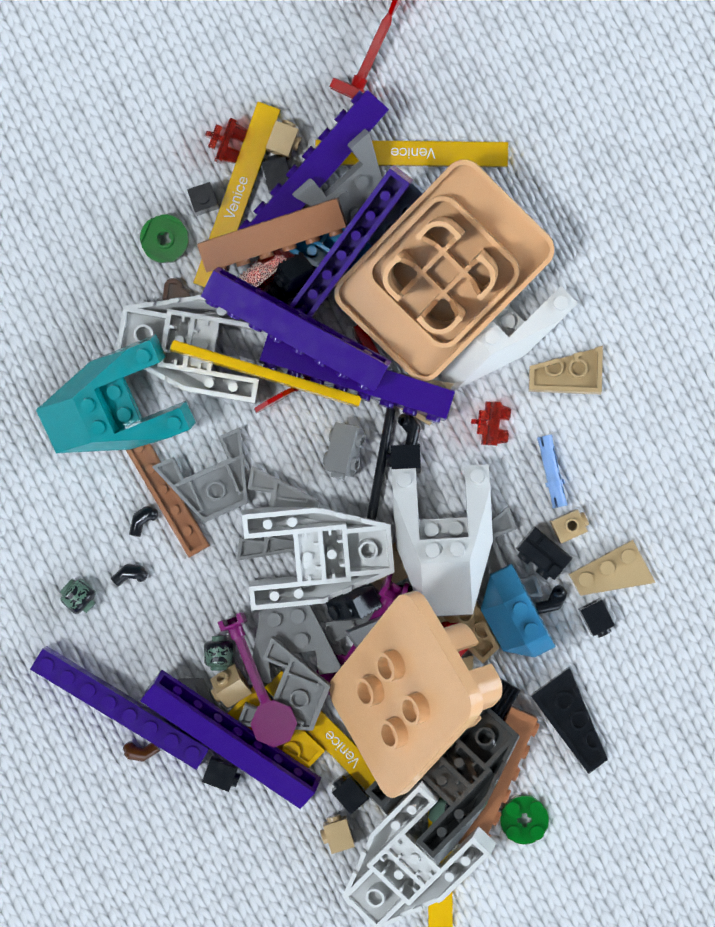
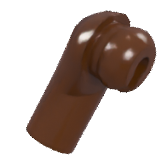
M128 742L123 746L124 755L127 759L140 762L149 759L161 751L153 743L148 744L144 748L136 747L133 742Z

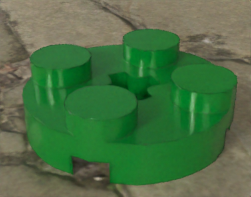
M168 214L149 219L142 227L140 233V241L145 254L158 263H173L177 261V259L184 255L189 244L188 231L178 218ZM166 232L169 233L171 241L163 246L160 245L161 240L158 239V236L164 235Z
M518 795L510 799L502 808L500 824L508 839L518 844H531L543 838L548 828L549 817L543 804L530 795ZM522 813H527V817L531 818V821L527 822L526 826H522V823L517 821L518 818L522 817Z

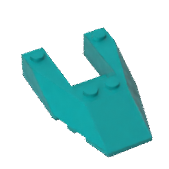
M156 334L91 360L36 409L56 453L130 450L168 439L188 431L194 426L196 422L186 401L142 418L126 383L125 376L160 363L166 357Z

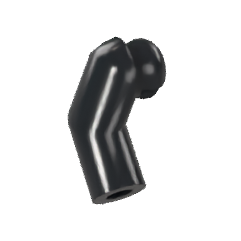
M403 413L398 417V423L407 433L405 445L417 444L421 427L413 416Z
M145 506L134 513L129 535L141 537L143 524L149 520L155 521L158 518L157 509Z
M126 564L111 577V580L119 587L128 578L143 582L147 579L148 573L141 565Z
M557 585L553 588L548 600L536 602L538 613L542 614L559 610L567 597L565 588Z

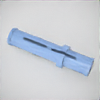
M546 435L537 438L547 479L545 485L546 488H549L552 508L567 506L563 488L565 482L564 479H561L553 436Z

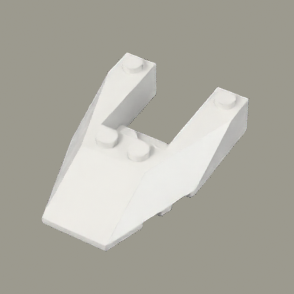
M560 286L526 321L507 305L440 374L449 383H454L452 387L457 390L524 357L578 303Z
M201 295L123 306L116 350L156 334L166 357L160 363L147 367L144 370L183 391L257 404L260 386L259 379L212 371V363L170 351L172 341L176 340L215 352L220 325L253 330L248 326V322L242 319L236 320L227 315V311L220 307H211L205 302L206 299L200 297Z
M489 464L465 465L467 517L419 520L416 468L392 469L396 548L413 591H418L425 596L437 617L473 615L493 543Z
M265 507L242 510L244 539L293 534L297 576L249 580L251 611L326 603L332 598L349 593L364 584L367 585L395 572L391 525L389 523L317 507Z
M423 779L401 799L371 832L342 895V898L373 927H386L411 913H417L429 905L442 902L491 855L496 845V842L478 826L455 850L437 865L419 847L416 839L408 832L440 798Z

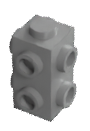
M335 422L334 428L329 433V449L323 457L324 469L331 472V477L345 480V476L354 477L360 465V449L364 447L366 441L363 429Z

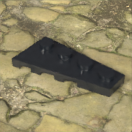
M570 667L530 695L588 774L608 760Z

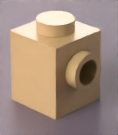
M282 120V123L276 121L266 145V151L289 160L292 151L298 150L302 137L298 136L299 129L295 128L296 124L287 120Z
M578 509L549 521L561 544L588 532L586 526L589 525L586 515L584 512L579 513Z
M235 664L210 679L214 688L211 690L213 697L218 703L222 701L227 708L252 694L245 676Z
M335 814L327 817V821L323 822L324 829L320 830L323 843L329 844L331 854L355 847L347 815L341 817L340 814Z

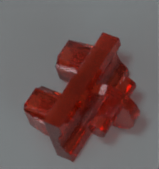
M233 118L229 119L223 136L220 135L222 126L217 124L213 132L206 131L204 135L210 139L208 148L215 149L217 142H220L214 160L220 164L222 161L236 163L240 151L228 147L230 138L243 143L247 133V129L236 124L237 120Z
M486 401L485 410H479L478 419H471V424L477 425V434L482 435L481 445L497 446V444L508 442V430L499 429L500 420L509 421L511 418V408L503 406L502 402Z

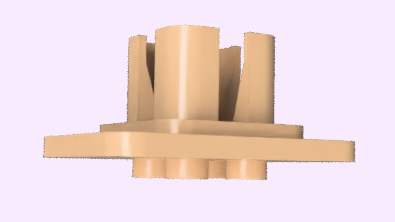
M458 160L452 163L338 281L334 291L335 300L338 306L412 378L430 381L436 378L550 263L554 255V242L550 235L479 165L471 160Z
M418 591L399 595L330 681L329 693L335 709L380 789L390 798L408 793L464 731L475 726L482 719L480 716L482 710L493 707L502 696L501 679L492 663L469 671L458 653L479 643L473 631L464 623H457L443 628L425 596Z

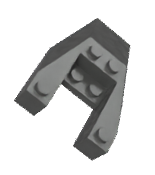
M490 708L482 710L480 714L482 719L475 726L466 729L421 778L450 806L416 840L419 847L437 865L456 847L487 805L520 738ZM376 780L365 790L369 798L386 815L406 795L403 794L390 798L382 792Z

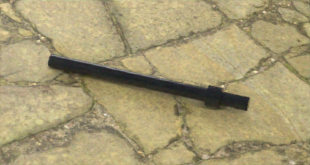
M386 408L367 519L375 521L386 467V453L389 451L396 412L394 408Z

